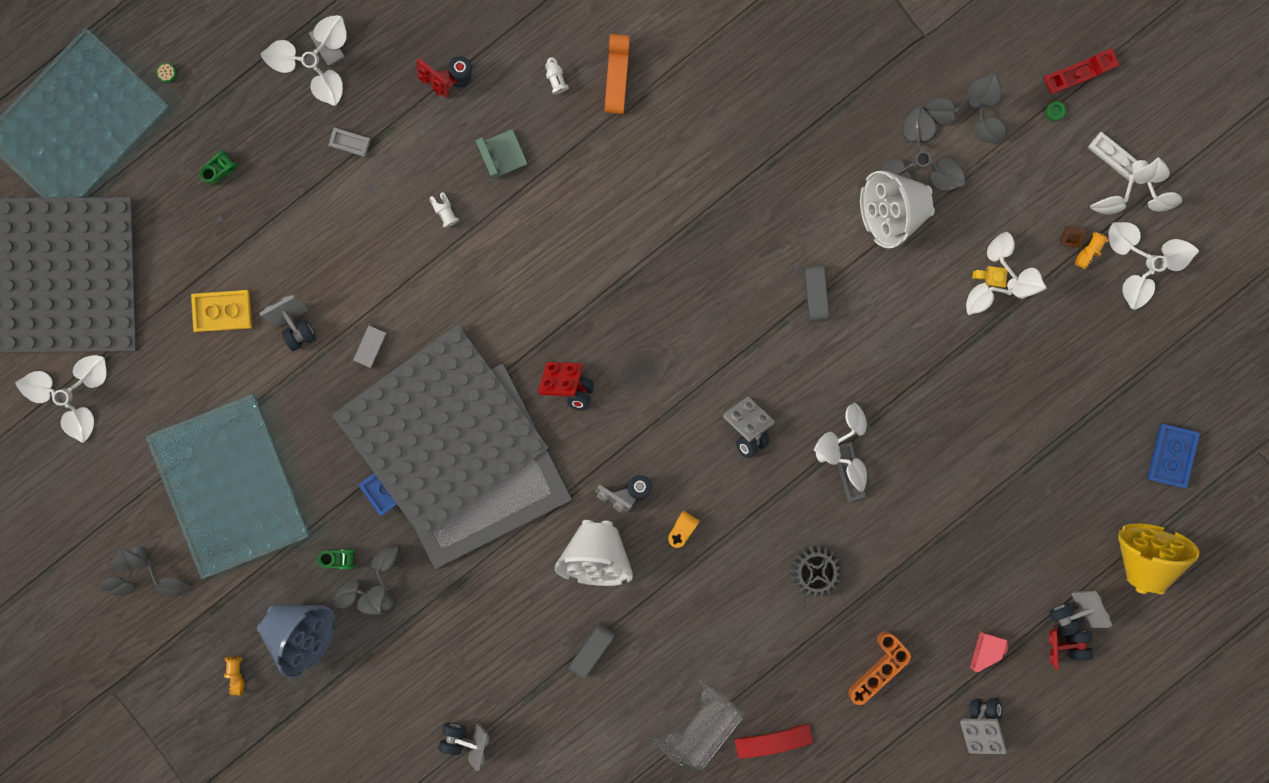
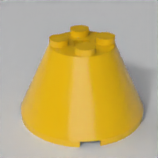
M1134 523L1123 526V529L1119 530L1118 533L1127 581L1136 587L1135 590L1142 594H1147V592L1165 594L1166 589L1193 565L1199 557V549L1191 540L1177 532L1175 535L1165 532L1164 527Z

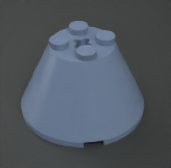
M273 604L269 607L263 621L258 625L257 631L260 633L282 675L287 678H297L302 676L301 672L305 669H312L318 663L332 640L335 630L332 628V623L335 621V615L331 609L320 605Z

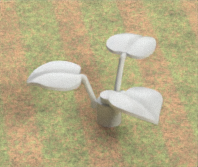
M329 16L316 25L314 38L322 43L313 52H305L302 57L295 56L296 49L293 44L286 40H278L261 53L263 60L278 72L287 73L293 71L296 66L295 60L301 61L307 68L313 67L320 75L314 77L311 81L310 87L313 95L320 101L333 106L337 105L343 92L342 80L333 70L322 73L317 67L319 63L317 53L325 45L333 50L344 45L347 32L341 16Z
M1157 157L1149 165L1145 160H1139L1132 164L1133 174L1129 175L1130 181L1124 198L1121 196L1109 197L1090 205V208L1107 215L1123 211L1126 208L1125 203L1128 201L1133 180L1138 184L1147 182L1154 198L1148 202V207L1153 211L1171 210L1182 203V197L1173 192L1164 193L1159 197L1155 194L1151 182L1164 181L1170 175L1167 165Z
M1128 222L1112 223L1108 233L1109 244L1114 252L1125 255L1132 249L1147 258L1146 266L1150 270L1143 274L1142 278L1138 275L1130 276L1125 280L1122 287L1126 301L1130 308L1134 310L1145 305L1154 294L1155 283L1151 279H1145L1148 275L1154 274L1155 271H1163L1166 268L1172 271H1180L1199 252L1189 242L1172 239L1162 246L1164 256H1151L1134 247L1140 241V231L1134 224Z
M1008 232L998 235L987 249L988 258L994 262L1000 259V262L1013 277L1007 284L1008 290L996 287L989 288L986 283L977 285L970 292L967 299L966 309L968 315L980 313L988 309L994 300L992 291L1007 293L1008 295L1013 293L1016 297L1023 299L1047 289L1037 269L1028 268L1017 277L1004 261V257H1008L1013 253L1015 246L1014 239Z
M93 355L79 360L73 368V375L80 380L68 389H60L55 392L54 389H51L53 385L52 378L43 371H34L15 382L19 391L35 403L47 402L50 399L51 392L55 404L65 405L66 408H70L72 411L66 412L61 418V427L66 434L83 443L93 431L94 416L86 407L76 410L74 406L69 404L73 398L71 391L82 382L90 388L102 385L107 376L105 358Z
M853 403L846 410V421L852 431L840 439L833 432L825 433L819 439L814 451L819 462L827 461L832 465L838 462L847 463L849 466L846 471L849 480L857 490L863 492L867 481L865 465L858 458L852 461L840 459V447L838 446V443L854 435L855 432L861 436L866 431L867 421L865 414L856 403Z

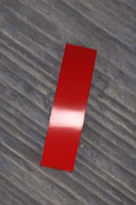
M1110 48L1082 62L1046 75L1043 79L1050 95L1114 69L1119 66L1113 49Z
M810 724L790 727L791 729L754 737L750 735L736 738L734 741L738 758L771 755L813 743Z

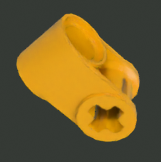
M683 510L668 536L669 544L675 548L682 547L700 520ZM680 534L682 542L673 544L672 536Z

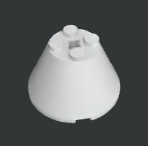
M876 171L866 178V186L861 189L860 209L866 230L872 232L876 238L874 241L884 248L898 247L930 216L934 215L935 210L931 196L932 189L929 185L925 186L923 183L887 171Z
M583 520L582 525L555 564V571L565 579H569V576L577 578L578 583L588 585H622V581L627 580V582H630L633 578V572L619 532L610 521L594 523L591 520Z

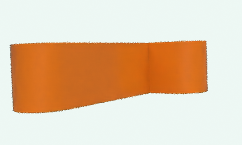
M610 34L605 113L624 114L630 35Z
M881 632L877 637V643L886 654L849 688L848 695L856 705L865 704L903 669L911 659L909 651L890 632ZM891 637V643L888 646H884V638ZM899 651H904L903 659L897 660L896 654ZM885 664H890L889 672L883 673L882 667ZM875 677L877 679L876 684L869 686L868 680ZM863 684H864V686L868 689L867 692H866L865 689L862 687ZM858 691L862 696L858 698L855 692Z

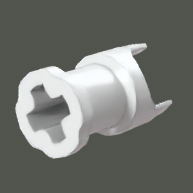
M549 58L545 65L547 70L546 76L547 79H550L553 87L552 93L559 94L568 90L569 87L564 82L562 68L557 64L556 59Z
M441 192L440 197L443 204H438L433 196L430 197V202L436 214L440 215L444 223L443 227L448 228L457 223L459 219L452 212L451 204L445 193Z

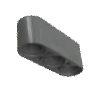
M804 266L803 274L808 321L828 320L829 312L824 266Z
M599 623L574 657L568 669L584 679L607 648L615 633Z

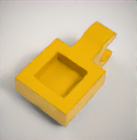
M988 266L986 271H973L972 279L985 280V283L990 287L1006 288L1007 269Z

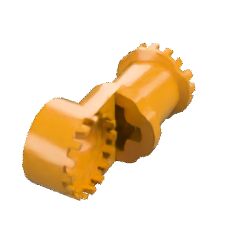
M1092 233L1093 238L1090 244L1080 252L1075 265L1086 269V266H1089L1088 263H1091L1089 261H1092L1093 256H1101V250L1109 240L1103 234Z
M225 657L226 673L224 678H230L229 690L231 691L229 693L230 695L242 696L244 691V679L240 673L242 657Z

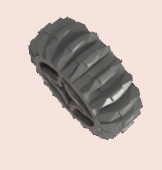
M809 546L810 553L802 549L804 556L802 557L797 554L796 557L800 559L799 562L792 561L797 568H790L791 572H796V574L791 576V579H798L794 582V586L801 585L799 588L800 592L806 589V596H809L812 591L813 598L817 597V592H819L821 597H824L825 590L830 595V587L835 590L837 589L834 582L841 583V580L836 577L843 575L842 572L837 571V569L842 568V565L835 564L840 559L838 557L832 559L835 554L833 551L827 555L828 548L824 547L822 552L820 546L816 547V551H814L812 546ZM812 557H824L817 564H812L808 561ZM828 562L832 569L830 579L825 575ZM803 565L809 570L805 581H803L801 575ZM809 566H812L816 569L821 568V570L819 571L821 572L820 574L823 576V578L817 574L813 576L812 574L814 572ZM815 580L825 582L824 585L819 587L809 586Z

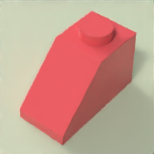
M980 631L970 668L975 672H980L1000 661L1003 655L1007 653V640Z

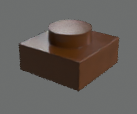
M1065 226L1060 244L1080 248L1086 233L1085 228Z

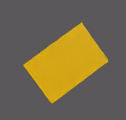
M250 290L191 294L194 332L253 328Z

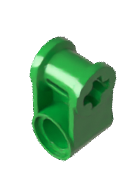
M222 150L201 167L199 177L208 185L213 186L231 174L238 164L232 162L227 156V152ZM213 171L214 176L211 179H206L207 173Z
M326 549L318 555V564L323 568L355 569L353 563L356 549ZM324 554L331 555V563L324 562Z

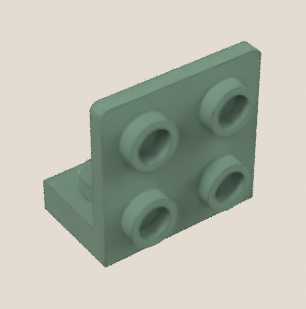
M513 130L506 131L485 141L483 138L475 140L492 179L527 165Z

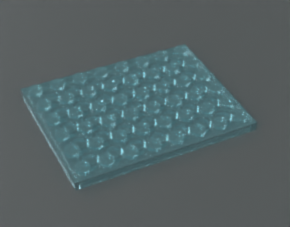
M85 27L0 116V158L43 198H84L167 112L170 106Z
M255 394L145 436L201 580L310 537Z

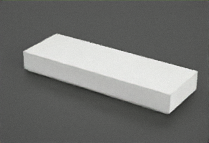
M1100 132L1087 148L1130 181L1129 175L1133 174L1132 164L1137 160L1103 132Z

